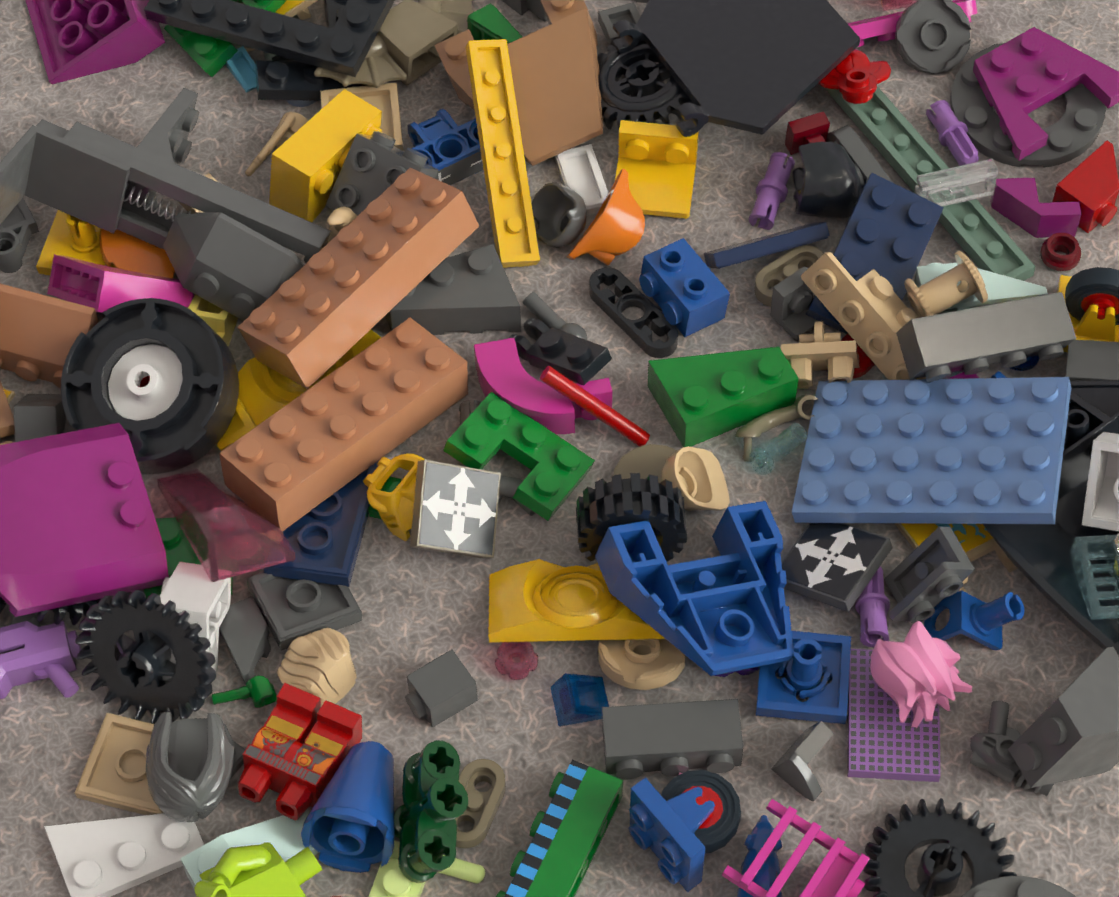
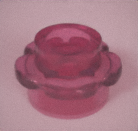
M503 642L497 649L498 658L495 659V667L501 675L507 674L512 680L526 678L529 672L534 671L538 666V655L534 653L533 646L529 642ZM519 657L521 660L518 663H514L512 659Z

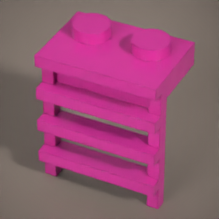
M771 799L766 809L779 817L780 821L748 870L742 875L728 865L722 873L723 877L753 897H777L814 840L829 851L800 897H857L866 884L858 879L870 858L863 853L858 855L844 846L846 842L840 838L833 839L821 831L822 826L814 821L810 824L796 814L797 810L791 806L787 809L774 799ZM791 825L805 835L769 891L754 883L753 879L788 826Z

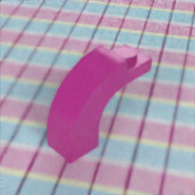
M515 338L474 344L475 367L480 387L485 397L490 392H493L510 406L531 417L555 434L575 433L576 418H583L585 420L597 419L547 384L530 376L520 362ZM609 378L588 381L584 386L576 383L612 408L613 391Z

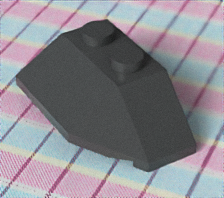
M203 212L189 215L187 213H178L163 244L183 288L243 321L250 316L253 310L260 307L285 281L289 280L303 267V264L294 252L222 212Z

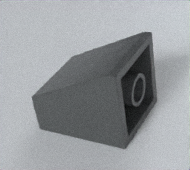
M1107 647L1008 748L1030 788L1102 774L1110 771L1119 762V655L1114 647Z

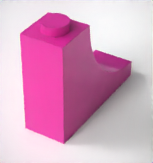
M55 254L47 294L95 308L96 312L101 313L118 304L143 298L169 300L188 308L194 298V294L183 288L180 280L113 268Z

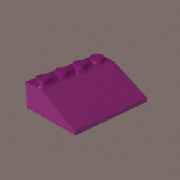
M25 0L48 80L51 84L136 63L165 43L159 22L149 20L146 17L144 9L149 0Z

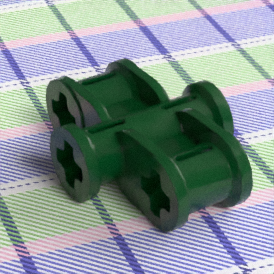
M435 740L427 744L421 753L412 755L405 762L402 786L404 804L394 811V834L400 839L399 868L407 879L416 883H422L433 878L437 872L449 868L455 861L457 839L455 818L465 812L469 802L468 794L464 786L459 782V755L450 743L442 740Z

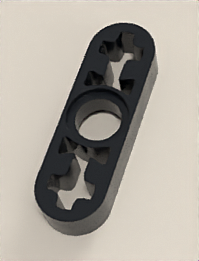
M611 267L600 268L592 273L589 279V295L591 299L646 354L654 358H665L675 352L678 345L677 327L669 324L664 314L619 270ZM604 283L607 286L614 284V293L608 288L600 290V284ZM615 295L619 298V299L616 301V303H615ZM629 307H638L645 314L639 319L631 320L624 317L622 312ZM652 331L659 337L666 334L667 342L664 343L660 339L653 342Z

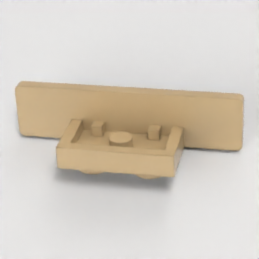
M831 252L823 254L801 275V279L848 334L856 340V343L888 380H910L896 333L911 319L919 318V316L902 302L894 292L890 282L880 276L875 269L855 281Z

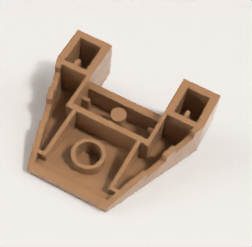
M540 0L549 25L507 44L524 158L532 166L603 134L601 93L598 80L600 73L596 47L598 40L584 0ZM468 29L434 46L458 98L475 111L465 48L468 41H473L474 39Z

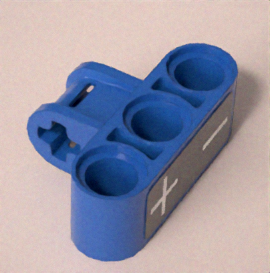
M442 108L436 112V116L422 123L412 122L407 125L408 134L414 146L412 149L428 157L426 163L438 169L435 179L452 185L483 170L476 118L458 126L450 114Z

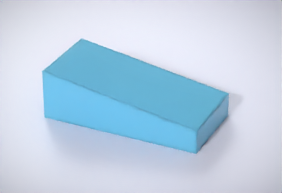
M244 46L238 48V51L231 59L226 61L225 65L247 93L257 88L256 64Z

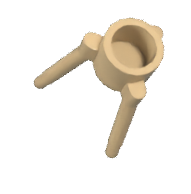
M296 112L285 113L270 140L245 171L246 176H251L275 146L279 148L307 123V118Z

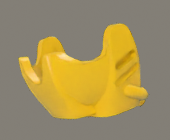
M411 453L401 454L392 459L382 457L377 463L378 467L374 472L368 474L363 480L364 484L368 487L367 499L369 504L378 510L383 523L389 531L403 541H407L410 538L409 530L412 529L418 461L425 460ZM398 468L409 471L392 492L381 491L384 483Z

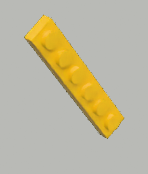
M507 40L468 41L465 48L495 250L503 268L537 265L540 261Z

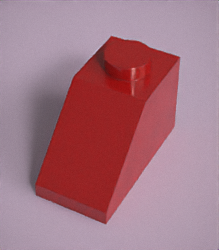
M1108 140L1105 141L1056 186L1052 202H1079L1081 218L1078 227L1086 233L1092 231L1098 224L1103 227L1106 226L1113 219L1118 209L1115 203L1119 193V181L1113 144Z

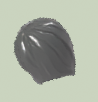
M165 712L159 716L154 724L146 752L148 787L154 802L170 819L180 822H196L199 818L204 819L212 813L224 797L232 774L235 747L228 728L223 723L220 715L208 713L207 718L180 719L172 722L171 712Z

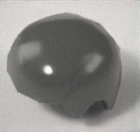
M557 182L545 184L535 194L531 204L533 217L538 223L536 236L547 245L555 248L573 243L586 225L587 214L584 199L571 188Z

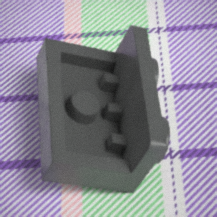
M938 527L884 578L898 603L888 613L892 621L915 623L927 620L934 614V607L945 597L958 592L963 587V581L975 570L951 527Z

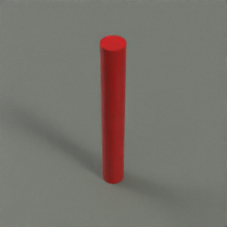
M547 366L540 376L542 382L637 446H644L649 440L650 434L551 366Z

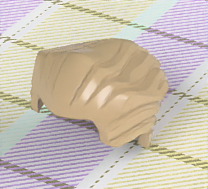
M323 628L294 639L285 653L281 666L277 670L278 677L283 685L287 683L320 697L321 706L325 700L334 704L340 701L354 686L355 679L357 678L347 638L331 628Z

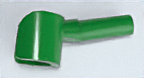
M258 675L248 680L246 686L212 694V701L216 705L251 697L254 706L261 708L276 702L277 694L273 684L266 677Z

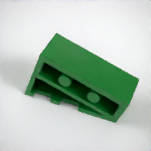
M780 347L648 361L647 386L683 448L692 447L738 428L765 413L791 406L796 401L799 378Z

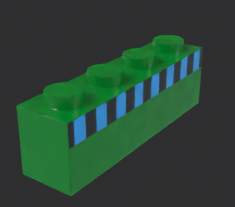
M572 759L566 773L558 772L551 785L549 797L552 798V801L547 811L543 812L540 810L533 821L529 834L530 837H533V840L527 852L520 850L514 859L510 870V876L514 878L507 892L500 890L496 897H575L622 799L623 780Z

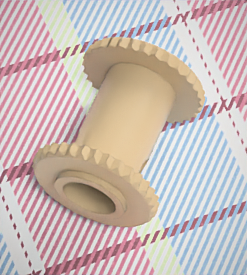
M962 251L955 252L954 257L957 266L920 287H917L910 278L905 280L904 285L907 297L919 318L937 315L973 294L981 303L987 301L988 294L982 276L965 253Z

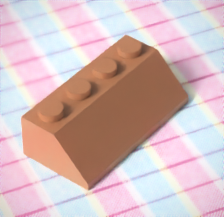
M0 284V368L15 372L19 377L27 381L41 379L53 382L55 386L61 389L63 367L71 346L81 332L86 335L99 322L95 308Z

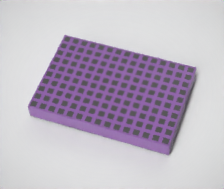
M851 649L848 689L847 777L939 782V705L936 704L932 721L927 722L923 718L917 728L911 727L913 721V711L911 709L905 722L901 723L899 720V708L896 702L874 682L871 675L870 661L873 650Z

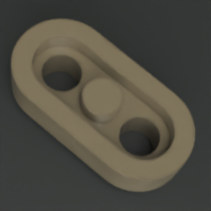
M802 245L792 249L762 268L755 278L754 291L757 299L764 305L771 307L773 291L769 290V288L774 287L800 270V268L804 266L809 268L824 253L817 247Z
M477 759L470 762L464 767L459 776V782L464 786L469 802L465 812L455 818L456 825L458 826L462 821H470L474 824V827L468 832H462L457 828L456 847L472 848L479 845L485 839L506 791L504 771L496 762L489 759ZM481 781L491 784V788L486 792L477 791L475 786Z

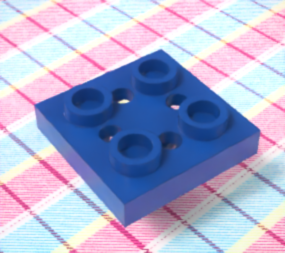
M791 631L793 658L789 661L759 666L756 716L846 724L851 636ZM778 672L779 676H783L785 673L786 678L778 679L775 674ZM831 678V683L827 684V681ZM799 694V698L805 699L808 697V700L801 702L797 700L796 696Z

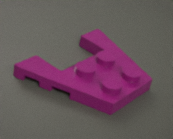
M1035 27L974 61L973 72L990 107L994 106L1000 118V128L1004 135H1008L1013 145L1012 152L1018 161L1044 147L1048 139V134L1027 114L1075 86L1083 84L1108 109L1119 103V71Z

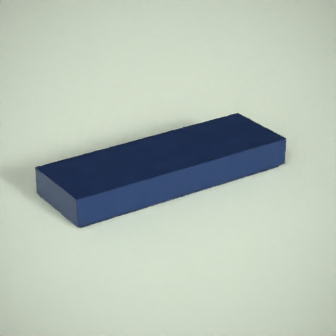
M813 222L705 252L704 257L708 267L720 269L824 240L830 234L827 222Z

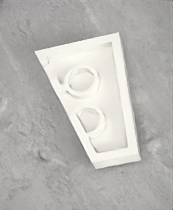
M164 813L44 826L71 897H111L183 866L180 858L204 845L195 822L175 821Z

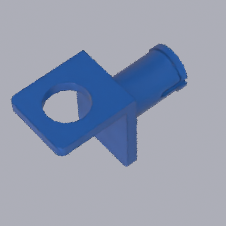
M961 590L949 597H945L934 607V614L924 621V627L932 638H939L945 641L963 634L992 650H1000L1003 647L1002 625L1022 619L1025 610L1022 600L1017 594L1013 595V592L985 603ZM949 609L950 618L947 625L937 631L935 623L938 615L943 610Z

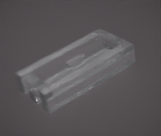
M992 158L917 175L916 181L918 185H915L914 191L917 195L942 207L992 196L998 169Z

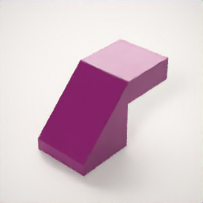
M1035 177L995 179L990 199L991 208L1035 238H1046L1055 233H1068L1075 237L1081 218L1079 202L1039 203Z

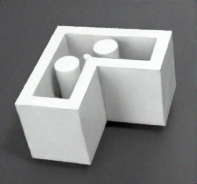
M179 562L172 576L164 579L160 594L161 603L165 605L169 600L173 601L176 604V612L180 613L186 610L190 614L188 622L190 624L198 623L201 626L202 630L198 633V636L205 637L210 641L211 645L206 651L212 653L215 657L216 662L211 667L216 672L218 666L219 627L230 607L231 569ZM171 650L170 661L176 664V660ZM162 676L163 680H168L171 678L169 676Z

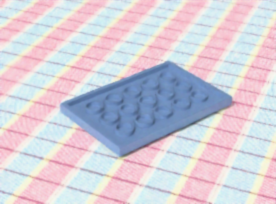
M1069 377L940 379L934 382H927L926 379L853 380L849 383L847 381L831 383L829 381H818L815 395L818 400H814L812 415L814 416L811 417L792 508L795 523L1055 524L1071 395Z

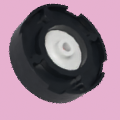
M157 298L135 299L104 311L105 318L98 322L86 335L83 332L78 335L65 360L61 377V398L70 425L78 431L120 423L129 435L140 472L144 474L172 472L199 460L225 434L232 421L238 402V371L227 344L196 313L173 301Z

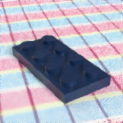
M871 172L833 255L855 281L875 269L880 276L890 282L896 295L903 301L907 292L904 285L905 280L913 278L944 207ZM814 294L806 315L818 321H824V324L847 334L848 332Z

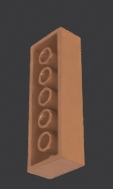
M409 168L405 173L397 177L390 187L377 199L370 202L364 211L351 223L342 228L337 236L318 253L314 254L298 272L285 281L260 307L253 310L250 316L237 327L256 359L308 389L479 227L462 190L412 168Z
M411 317L221 451L219 455L225 486L280 533L468 395L467 361Z

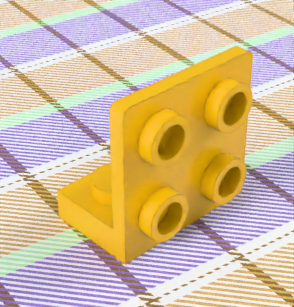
M620 121L618 163L615 180L623 168L628 172L630 192L644 215L689 218L697 163L699 131L692 136L684 137L676 125Z

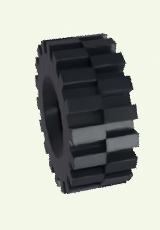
M630 473V478L622 479L621 474L611 476V482L607 483L604 479L596 481L595 489L587 487L583 490V497H578L576 501L578 545L580 552H585V558L590 562L596 559L595 555L608 527L648 520L666 562L674 558L673 552L680 553L684 549L683 543L687 542L684 497H682L680 489L678 487L673 488L672 482L666 479L658 483V476L650 474L646 479H640V473Z

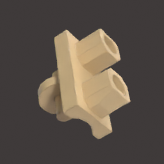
M824 321L815 322L814 334H799V343L781 344V351L799 378L797 389H808L813 386V371L828 370L829 383L835 381H847L849 383L853 380L854 368H859L856 340L841 341L840 332L825 333Z

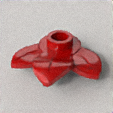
M855 49L818 84L824 88L838 89L842 93L843 99L849 103L861 104L873 98L877 84L890 77L891 68L887 61L870 62L866 54Z

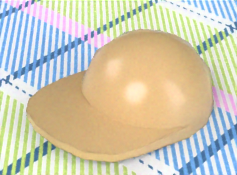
M688 446L677 450L666 459L661 472L662 481L666 479L672 482L673 488L678 487L680 489L682 497H684L685 510L718 511L727 508L730 503L727 484L719 461L712 452Z

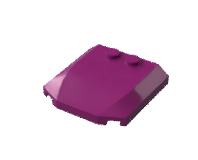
M120 423L0 445V596L10 606L9 611L15 617L96 600L104 596H114L118 591H126L128 593L134 590L163 585L164 579L169 577L165 547L129 435Z

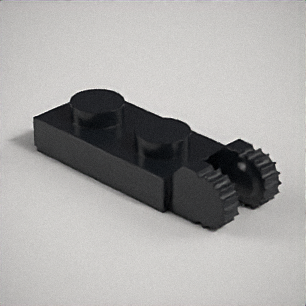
M529 318L523 324L526 334L536 340L533 345L524 336H518L514 333L507 338H515L519 357L529 361L530 365L542 370L547 366H551L571 381L583 386L612 359L607 347L553 327L550 329L543 321L535 320L534 318Z

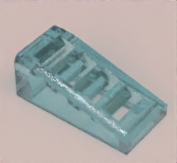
M1119 534L1075 537L1070 554L1090 620L1119 618V605L1100 606L1099 603L1101 600L1119 599ZM1105 559L1107 564H1091L1090 560ZM1110 573L1111 577L1094 578L1093 574ZM1115 586L1116 591L1097 592L1096 587Z

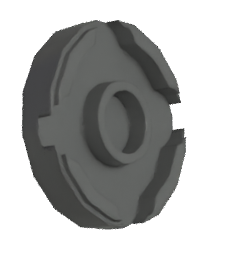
M917 0L904 10L897 21L895 31L897 50L905 63L918 72L934 74L948 71L963 60L970 48L969 30L971 27L969 19L962 8L951 0Z

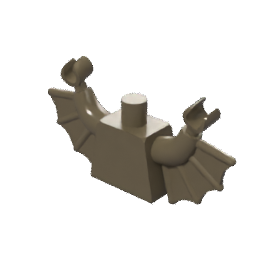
M404 0L390 9L356 77L320 67L314 71V75L316 77L335 79L345 87L358 83L378 88L380 85L394 80H400L405 85H409L442 62L434 45L468 29L467 17L474 12L472 9L473 0H418V3L413 0Z

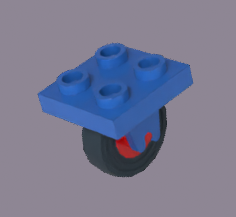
M706 770L687 771L674 777L663 789L661 795L646 777L631 787L629 808L631 826L628 829L632 838L643 850H646L648 847L651 848L660 859L657 862L660 871L671 884L674 885L679 882L689 892L702 882L705 854L725 847L735 836L741 820L739 796L732 784L719 774Z

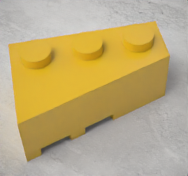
M343 89L272 153L269 204L313 222L325 208L356 134L372 135L374 131L382 133V129H380L382 111Z

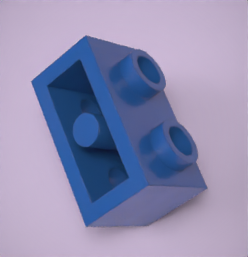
M684 238L644 256L639 277L640 286L643 292L648 297H652L659 305L668 323L675 325L684 337L725 319L730 292Z

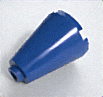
M362 742L355 744L350 749L304 821L301 831L303 845L305 848L307 846L309 848L311 845L320 852L318 860L325 865L348 872H368L371 864L381 862V867L386 865L393 853L394 758L389 750L378 742Z

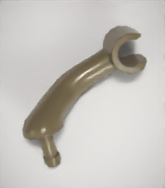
M801 395L796 399L794 405L765 413L739 428L735 437H744V461H752L753 459L752 437H760L762 433L797 418L811 420V417L814 415L804 414L802 404L808 399L818 400V398L813 395Z

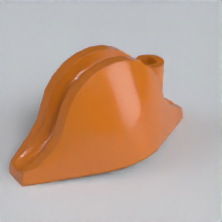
M624 168L618 174L594 220L567 255V258L574 260L581 255L590 254L609 266L615 256L626 253L641 240L645 228V218L642 209L630 192L628 172Z

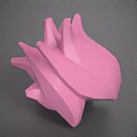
M920 621L915 622L911 626L904 642L877 640L871 654V675L874 682L896 702L899 708V720L901 723L905 722L912 709L913 721L911 727L917 728L923 718L927 722L933 720L936 704L950 711L948 698L954 701L956 698L954 692H972V686L960 680L957 675L959 670L953 666L960 660V654L953 651L947 642L939 638H932Z

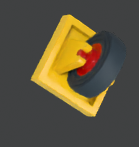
M1095 267L1082 270L1072 277L1060 275L1057 293H1063L1077 338L1075 340L1119 342V270ZM1068 345L1063 348L1064 352L1068 353Z

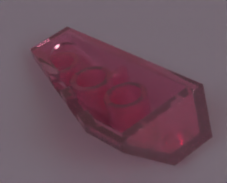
M195 469L157 479L160 491L211 582L295 560V552L279 527L200 470Z

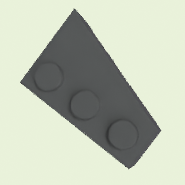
M493 244L445 258L385 315L391 330L411 317L433 335H444V332L470 331V334L483 333L486 330L521 332L520 304Z

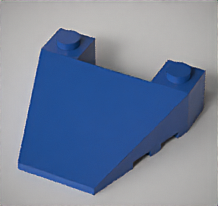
M766 501L727 507L712 535L721 556L672 565L667 564L649 520L608 527L595 558L609 592L710 676L789 661L793 658L789 606L785 604L784 588L787 584L786 571L782 570L781 563L783 540Z

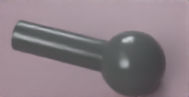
M535 292L530 293L524 299L523 304L550 329L553 327L587 340V334L583 327L576 323H566Z

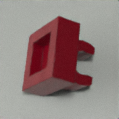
M824 111L788 122L785 146L790 155L799 153V146L827 142L830 122Z

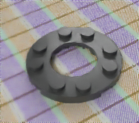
M1004 43L994 44L976 53L959 69L952 86L950 96L951 109L958 121L966 124L968 128L967 135L976 149L993 160L1020 167V164L1043 165V168L1060 165L1084 153L1095 142L1101 131L1106 106L1083 84H1079L1062 94L1066 108L1059 121L1046 128H1042L1048 134L1046 145L1018 161L1012 152L1013 145L1008 135H1004L1000 128L999 116L993 110V107H990L973 72L976 59Z

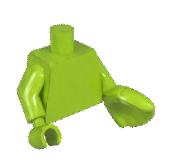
M264 842L260 845L231 847L224 852L215 867L199 875L202 880L196 883L194 891L197 897H306L300 885L323 869L308 846L285 862L270 842Z

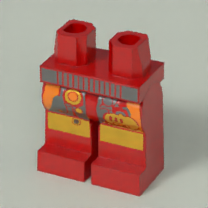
M284 683L276 696V706L264 726L259 729L252 743L248 745L243 753L244 770L238 782V790L241 797L254 803L260 802L268 789L280 793L276 800V810L281 815L296 821L308 807L313 808L350 749L355 744L360 743L362 739V715L327 700L321 706L320 697Z

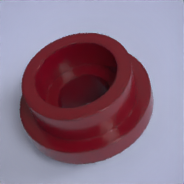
M1055 233L1042 244L1040 256L1044 264L1049 268L1057 271H1068L1075 268L1080 262L1081 248L1077 239L1068 233ZM1057 251H1060V252L1065 253L1066 255H1060V254H1057L1056 252H1057Z

